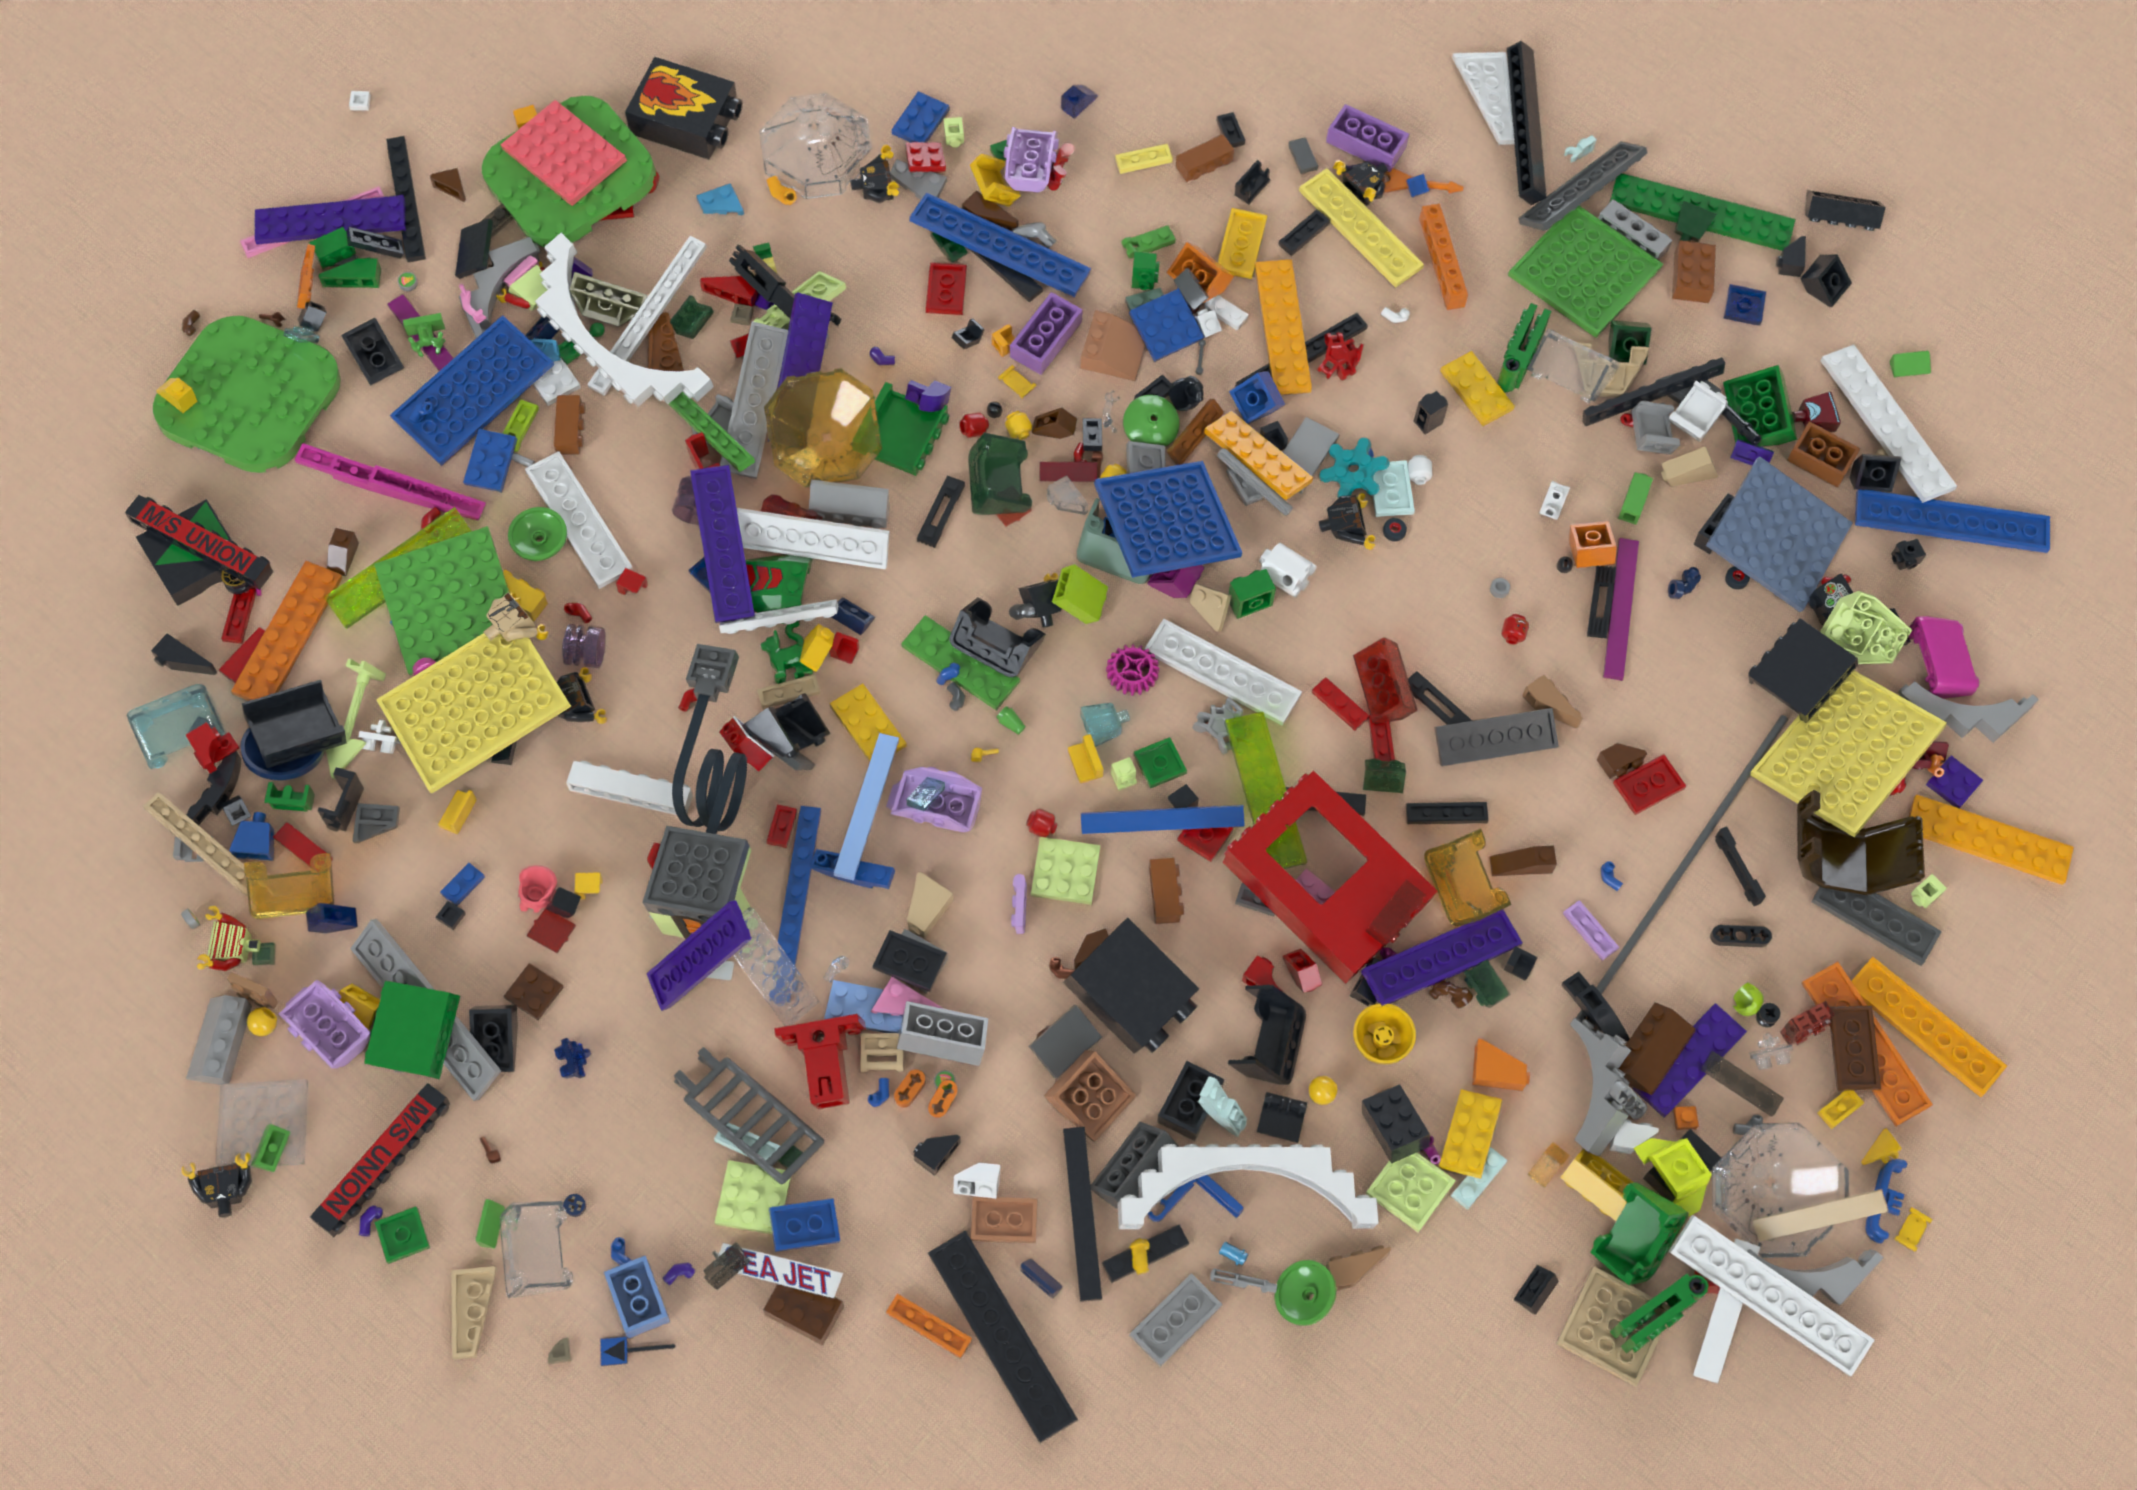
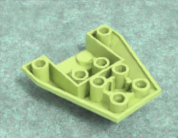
M1857 591L1838 600L1820 632L1857 657L1858 664L1893 663L1912 629L1875 596Z

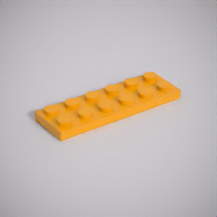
M1230 411L1205 428L1204 433L1222 448L1228 450L1285 500L1312 483L1313 477L1233 411Z

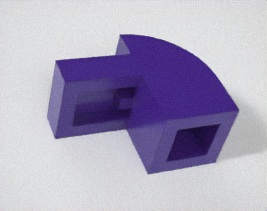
M911 380L907 386L905 399L918 404L919 410L936 412L948 404L951 387L936 380L929 387Z

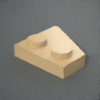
M1194 584L1190 604L1215 631L1222 632L1232 595L1200 584Z

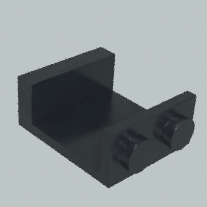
M336 767L333 775L343 792L335 811L321 807L317 811L328 829L332 831H346L364 787L355 772Z

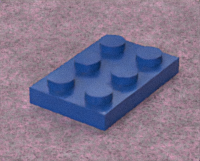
M918 91L892 128V135L910 143L928 142L950 110L949 105Z
M479 429L463 483L468 486L502 493L517 438L511 435Z
M834 1198L769 1208L775 1252L840 1242Z

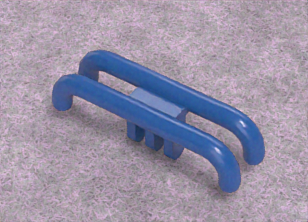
M1902 1159L1890 1160L1881 1168L1874 1190L1882 1189L1888 1207L1887 1213L1896 1216L1900 1215V1210L1897 1208H1901L1903 1203L1895 1200V1198L1904 1200L1905 1195L1889 1189L1888 1186L1892 1172L1900 1173L1902 1168L1907 1167V1162ZM1881 1213L1868 1216L1865 1224L1868 1237L1879 1244L1883 1243L1884 1239L1889 1238V1233L1879 1226Z

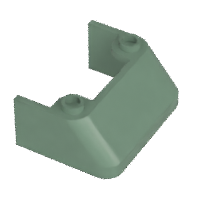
M1096 498L1080 537L1076 553L1078 561L1137 584L1146 583L1151 574L1132 578L1117 539L1102 533L1104 522L1098 517L1100 499Z

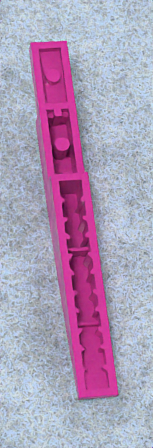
M302 443L295 458L296 463L333 476V479L427 508L432 509L436 507L441 512L479 521L486 505L485 502L377 465L371 467Z

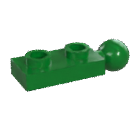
M595 322L590 326L589 333L593 338L601 337L605 333V328L603 324ZM564 341L559 345L560 357L567 365L581 355L574 348L575 344L572 341Z

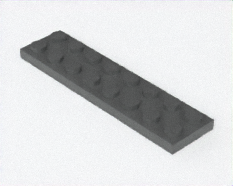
M1622 141L1548 195L1546 199L1540 201L1518 218L1519 223L1542 231L1550 229L1553 224L1563 219L1566 214L1575 210L1578 205L1588 200L1597 191L1603 189L1606 184L1615 180L1618 175L1627 171L1634 163L1640 161L1642 157L1648 154L1647 148Z

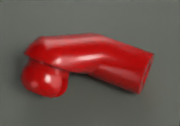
M436 507L432 508L422 517L421 529L426 534H431L435 530L432 521L441 515Z
M695 688L685 691L678 706L681 711L687 712L690 704L697 701L694 694Z

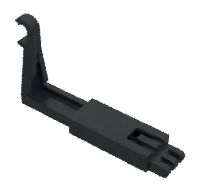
M737 245L736 249L739 252L734 251L732 255L735 258L730 257L729 262L735 267L734 270L765 300L773 302L785 315L791 318L795 295L785 286L786 282L754 251L746 250L743 246ZM748 266H750L751 270H755L756 275L748 269ZM831 312L829 322L832 321L835 325L839 326L842 319Z

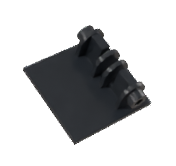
M1266 1092L1257 1132L1298 1143L1308 1102Z

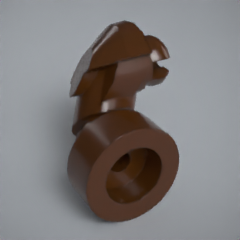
M1446 980L1432 985V989L1429 990V995L1435 1000L1439 996L1450 994L1452 996L1451 1002L1457 1008L1465 1007L1473 998V994L1468 988L1455 987V984Z

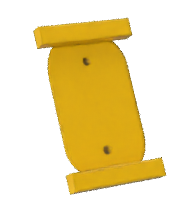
M1011 365L998 376V379L1000 381L1003 379L1004 383L1023 399L1037 385L1035 383L1031 385L1026 378L1013 370L1015 366Z
M1911 1207L1909 1209L1911 1214L1907 1216L1899 1231V1236L1896 1235L1894 1240L1916 1252L1918 1249L1916 1245L1919 1243L1927 1227V1222L1931 1223L1933 1219Z

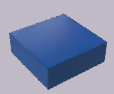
M1424 174L1406 180L1411 198L1429 192Z

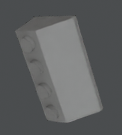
M811 480L810 519L832 521L841 524L848 523L854 526L865 525L876 529L887 528L890 511L889 489Z
M228 995L210 998L187 1073V1080L229 1086L247 1026V1017L252 1009L251 1004L246 998Z
M906 1001L897 1049L979 1066L985 1051L988 1018Z

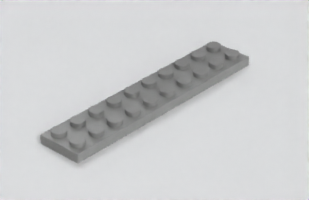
M373 919L368 923L350 948L382 988L386 980L434 989L378 919ZM456 1016L444 1065L472 1100L476 1101L483 1096L501 1070Z

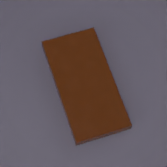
M1872 1006L1829 1007L1836 1090H1880L1881 1084Z

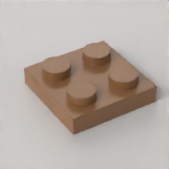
M233 972L228 976L227 980L232 985L231 988L237 992V996L247 1000L249 998L253 999L255 1004L260 1007L267 1008L268 1006L275 1009L278 1001L268 988Z

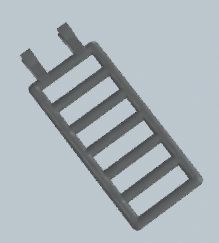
M703 1047L698 1052V1060L712 1070L697 1085L689 1080L681 1070L674 1075V1078H676L674 1082L688 1092L684 1097L685 1103L779 1184L786 1183L824 1144V1139L730 1058L726 1057L719 1062ZM728 1068L735 1076L703 1107L695 1098L722 1071ZM741 1081L745 1082L751 1089L722 1118L718 1120L710 1113ZM759 1094L767 1102L734 1134L726 1125ZM774 1107L782 1116L751 1147L748 1146L741 1139ZM788 1121L793 1123L798 1129L767 1160L763 1159L757 1152ZM804 1134L807 1135L814 1142L781 1174L773 1165Z

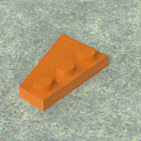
M307 244L300 273L297 308L301 309L305 308L306 302L310 303L312 294V278L314 273L312 264L315 246Z

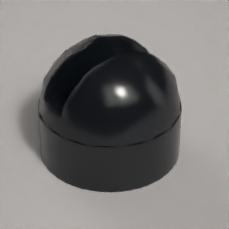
M993 401L987 406L989 417L998 418L1001 416L1002 406L999 402Z
M1563 556L1558 560L1556 567L1559 572L1568 573L1573 567V561L1570 557ZM1564 561L1567 562V567H1563Z

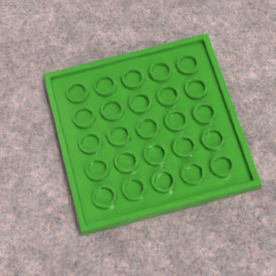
M1578 205L1575 210L1570 211L1563 219L1557 221L1512 267L1508 272V276L1597 338L1611 323V320H1614L1661 270L1663 263Z
M488 526L374 564L409 675H413V666L419 659L431 658L438 662L483 634V631L492 625L486 615L493 601L502 598L509 592Z

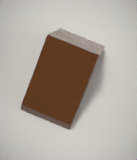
M458 168L430 175L434 188L463 202L466 200Z

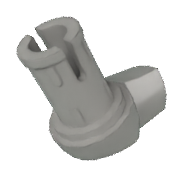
M1042 222L1024 224L1011 230V232L1024 238L1038 237L1048 249L1056 242L1045 230L1046 225Z

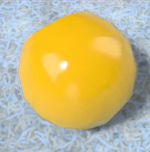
M266 1007L256 1008L247 1017L248 1029L256 1036H267L275 1030L277 1017Z
M1318 1076L1309 1084V1096L1313 1102L1319 1105H1328L1335 1100L1337 1084L1333 1079L1327 1076Z

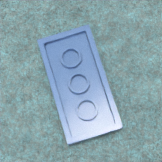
M833 980L824 1019L858 1014L865 1021L866 1030L882 1033H899L903 1015L893 1016L889 1013L878 1012L874 1014L870 1012L884 989Z

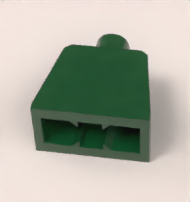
M1683 201L1675 233L1681 235V241L1691 242L1693 240L1699 242L1716 214Z

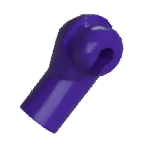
M871 348L869 352L870 357L877 365H895V355L885 356L880 348Z
M370 1206L360 1217L359 1236H370L371 1222L374 1218L379 1219L382 1217L383 1210L381 1207Z
M688 1262L675 1264L663 1276L662 1280L670 1286L678 1276L685 1275V1277L691 1278L695 1274V1269Z

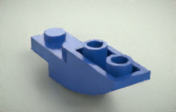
M816 849L810 864L811 869L858 886L871 889L873 886L889 889L895 874L893 867L860 861L854 881L834 876V870L840 854Z

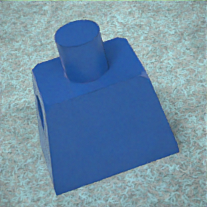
M254 812L252 821L240 822L229 850L234 857L238 859L274 861L273 836L275 832L271 824L265 822V813Z

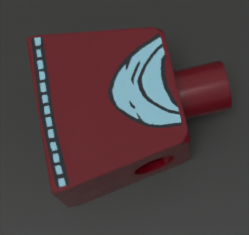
M1832 392L1804 399L1799 407V411L1792 412L1794 423L1803 422L1804 428H1806L1810 421L1829 432H1836L1841 424Z

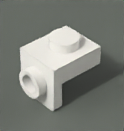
M1205 308L1197 312L1198 315L1194 318L1197 320L1204 338L1222 331L1215 310L1208 311Z

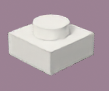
M351 91L350 110L369 111L370 92Z

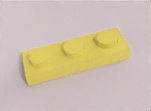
M1168 144L1115 155V161L1120 174L1172 163L1173 159Z

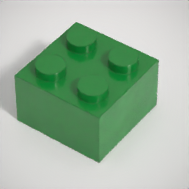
M1267 569L1253 571L1248 576L1237 577L1230 582L1228 593L1232 595L1230 606L1237 619L1273 606L1276 587Z

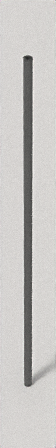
M1781 715L1596 987L1601 994L1751 775L1753 768L1762 759L1787 722L1788 718ZM1581 1009L1576 1019L1583 1021L1587 1015Z

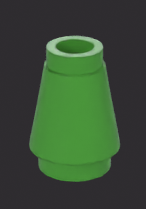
M1008 706L1003 708L996 717L999 720L998 723L1017 735L1026 727L1015 711Z

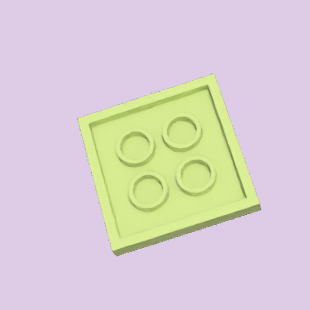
M1040 837L1031 896L1092 905L1100 845Z
M1415 1153L1392 1164L1389 1160L1367 1190L1366 1195H1369L1370 1198H1376L1378 1204L1419 1233L1456 1180L1419 1153Z
M728 1160L714 1222L715 1225L772 1234L769 1208L786 1204L791 1178L786 1183L779 1184L758 1165ZM775 1168L781 1174L785 1171L783 1169Z

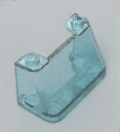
M203 684L192 685L137 707L127 713L131 729L150 769L164 766L168 760V754L190 746L191 744L185 734L206 722L211 729L216 727L221 736L226 734L215 702Z

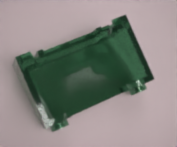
M984 432L972 446L968 455L971 504L974 514L1025 513L1031 508L1032 499L1029 494H1022L1020 465L1028 456L1025 441Z

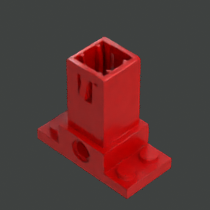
M858 1014L774 1028L777 1039L786 1044V1046L798 1045V1050L804 1054L810 1103L817 1109L850 1103L843 1050H848L846 1033L848 1035H857L861 1033V1030H866L865 1021Z

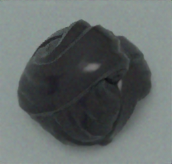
M1190 375L1173 382L1169 388L1168 395L1176 410L1188 411L1203 401L1204 387L1200 380Z

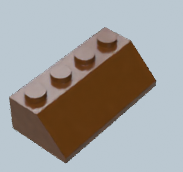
M1655 1002L1625 1045L1631 1051L1618 1069L1625 1074L1624 1078L1630 1082L1629 1086L1653 1095L1696 1032V1029L1673 1009Z

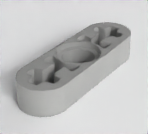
M1619 1080L1611 1086L1609 1095L1619 1104L1623 1105V1110L1633 1119H1639L1646 1113L1647 1105L1625 1082Z

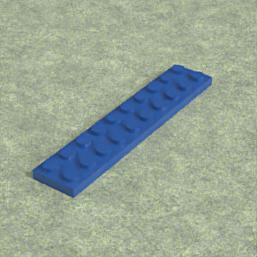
M927 192L910 215V222L1074 298L1091 271L1090 267Z
M1857 490L1855 526L2048 553L2050 550V516L1935 499L1922 503L1919 497L1871 490Z

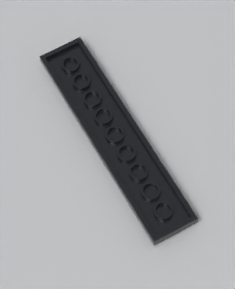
M967 1232L960 1233L928 1252L930 1259L1039 1444L1077 1422L1078 1418Z

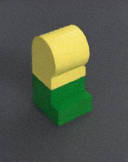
M769 242L753 246V251L777 273Z

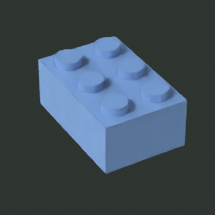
M646 1256L604 1272L628 1338L670 1322Z

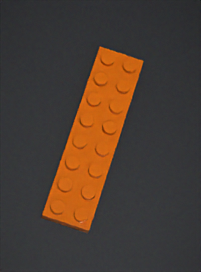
M305 560L231 690L232 695L249 701L279 692L341 582L342 574Z
M1839 962L1832 964L1801 983L1815 1005L1823 1004L1827 1011L1829 1007L1867 1006ZM1873 1015L1881 1089L1872 1090L1895 1127L1930 1108L1933 1104Z

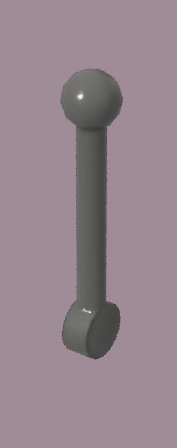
M1204 339L1199 340L1200 352L1198 367L1196 368L1197 375L1203 374V349L1206 345Z

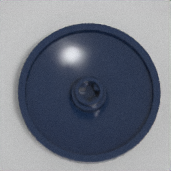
M249 728L244 733L240 745L242 759L247 768L254 774L270 780H290L307 774L319 764L325 752L324 750L267 768Z

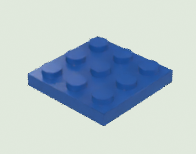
M1179 288L1129 311L1154 362L1204 339V335Z

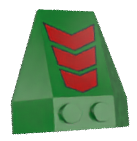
M782 554L745 560L754 612L759 613L802 605L801 601L807 574H810L813 558Z

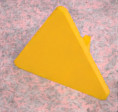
M1884 1128L1861 1163L1862 1165H1867L1881 1159L1886 1164L1889 1162V1156L1893 1159H1898V1151L1902 1147L1890 1131Z

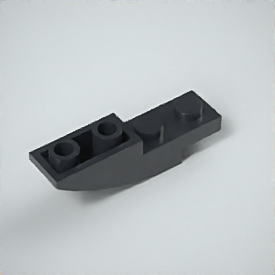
M237 751L223 758L217 770L209 774L207 781L211 785L210 788H207L197 803L189 808L186 816L198 826L210 812L218 815L222 810L220 804L228 801L231 797L241 769L242 759Z
M1579 971L1562 982L1563 988L1587 1015V1020L1594 1025L1595 1031L1599 1030L1612 1037L1617 1035L1625 1040L1626 1043L1629 1041L1630 1038L1620 1020L1594 984L1590 985Z

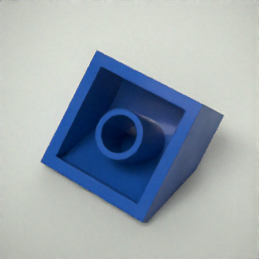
M1268 371L1258 372L1229 391L1247 424L1270 415L1286 405Z

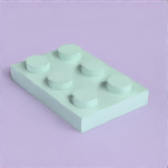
M1391 461L1387 469L1377 471L1373 477L1374 481L1380 486L1379 492L1376 495H1372L1375 516L1413 515L1415 509L1407 461Z

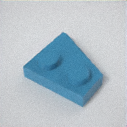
M731 183L696 195L704 214L718 213L727 215V212H737L738 215H744V210Z

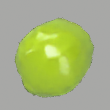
M1747 982L1734 994L1733 998L1736 1006L1733 1005V1008L1743 1016L1755 1015L1764 1002V996L1757 987Z

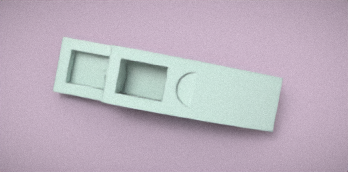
M1209 1076L1200 1093L1201 1097L1198 1102L1217 1123L1238 1137L1240 1132L1246 1127L1247 1118L1236 1100L1228 1098L1217 1079Z

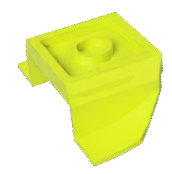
M1650 1138L1633 1148L1643 1164L1651 1161L1676 1197L1673 1203L1689 1213L1688 1217L1700 1211L1706 1186L1712 1174L1687 1138L1676 1142Z

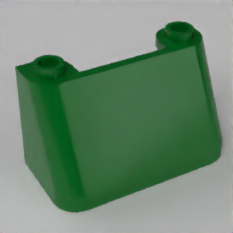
M1637 1182L1629 1183L1624 1188L1623 1199L1627 1202L1610 1233L1603 1236L1599 1235L1594 1240V1247L1590 1252L1627 1285L1645 1282L1653 1277L1689 1216V1213L1679 1205Z

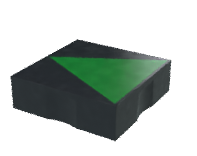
M207 499L180 513L186 516L189 521L200 523L206 530L217 532L223 539H231ZM148 531L136 536V539L177 606L203 593L212 585L223 582L221 578L223 570Z

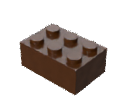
M777 1284L763 1311L765 1316L823 1346L844 1305L843 1301L836 1297L831 1298Z

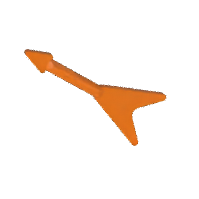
M1393 168L1391 172L1385 173L1390 180L1385 183L1384 193L1408 189L1406 180L1413 177ZM1426 180L1428 188L1447 190L1448 193L1460 192L1464 189L1463 186L1452 181L1443 183Z

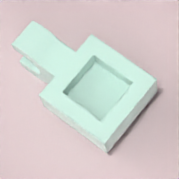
M1593 135L1586 139L1583 138L1578 142L1577 147H1568L1564 155L1572 154L1570 162H1575L1577 158L1581 159L1594 150L1597 139Z

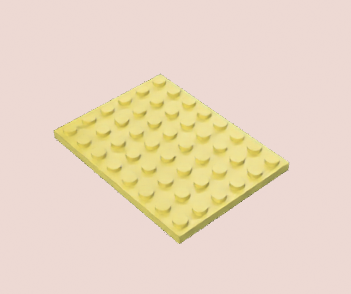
M484 633L376 699L431 794L571 707L530 638L506 641L499 634L490 641Z
M1854 670L1807 723L1800 720L1798 715L1753 768L1750 776L1797 804L1805 795L1816 790L1820 793V809L1814 814L1855 837L1946 727L1947 722Z

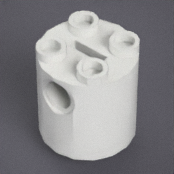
M1278 543L1272 551L1266 549L1259 561L1262 565L1261 570L1267 569L1274 585L1295 598L1301 590L1304 591L1309 584L1307 580L1309 575L1311 576L1317 568L1312 562L1282 543Z

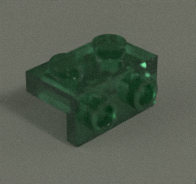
M689 295L670 320V324L676 334L694 339L714 311L710 306L697 303L694 296Z
M1375 758L1365 760L1363 790L1403 793L1406 776L1405 763L1398 760L1381 761Z
M1486 959L1470 971H1464L1466 975L1464 980L1471 989L1474 988L1477 992L1475 997L1481 1006L1485 1005L1488 1008H1492L1511 995L1489 960Z

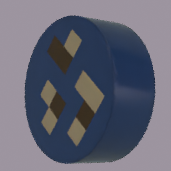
M571 1194L564 1200L563 1207L569 1216L578 1217L584 1213L586 1202L581 1195Z

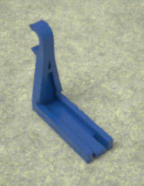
M1205 1175L1178 1187L1167 1201L1165 1199L1160 1200V1205H1163L1165 1209L1158 1216L1149 1212L1148 1217L1154 1222L1161 1221L1194 1187V1183H1197L1236 1219L1242 1213L1244 1207L1208 1175Z

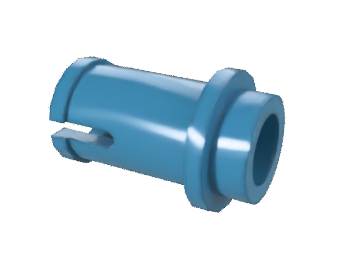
M1226 1241L1219 1252L1220 1255L1222 1254L1235 1261L1236 1265L1240 1264L1243 1266L1248 1257L1245 1249L1240 1250Z

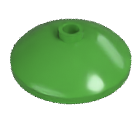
M1143 395L1136 398L1128 405L1123 416L1124 431L1128 439L1133 442L1167 447L1173 442L1179 431L1180 421L1175 407L1168 400L1157 395ZM1150 417H1156L1157 421H1152Z
M534 507L521 512L511 522L508 530V540L512 550L518 556L531 561H541L554 556L562 549L567 539V527L563 518L556 511L545 507Z
M1303 1260L1290 1265L1277 1281V1290L1274 1295L1276 1307L1282 1317L1292 1324L1307 1326L1319 1322L1329 1313L1335 1302L1336 1283L1332 1273L1324 1265L1313 1260ZM1314 1294L1313 1298L1309 1300L1310 1295Z

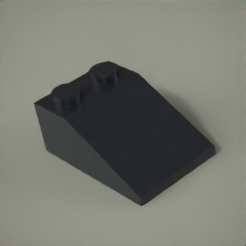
M376 318L341 335L370 386L404 368Z
M517 1005L474 1006L469 1009L470 1033L495 1062L501 1072H514L518 1030Z

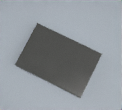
M1073 1005L1028 1047L1054 1078H1058L1085 1050L1090 1049L1102 1036L1078 1006Z

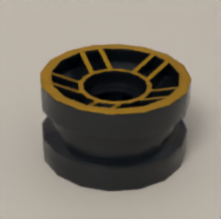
M222 571V581L230 593L242 594L251 588V585L240 579L235 580L236 577Z

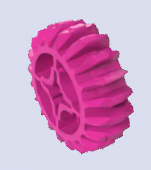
M1125 644L1123 650L1117 648L1116 653L1112 652L1111 659L1107 660V679L1111 680V686L1116 685L1117 691L1123 689L1124 695L1127 691L1130 692L1131 696L1134 695V692L1141 695L1142 690L1148 692L1149 686L1154 687L1155 681L1158 680L1160 668L1157 666L1159 662L1154 660V653L1149 654L1150 650L1148 648L1143 651L1142 645L1135 648V645L1132 644L1131 648H1128ZM1122 662L1124 668L1122 672L1118 673L1117 667ZM1147 666L1149 672L1143 677L1142 671Z

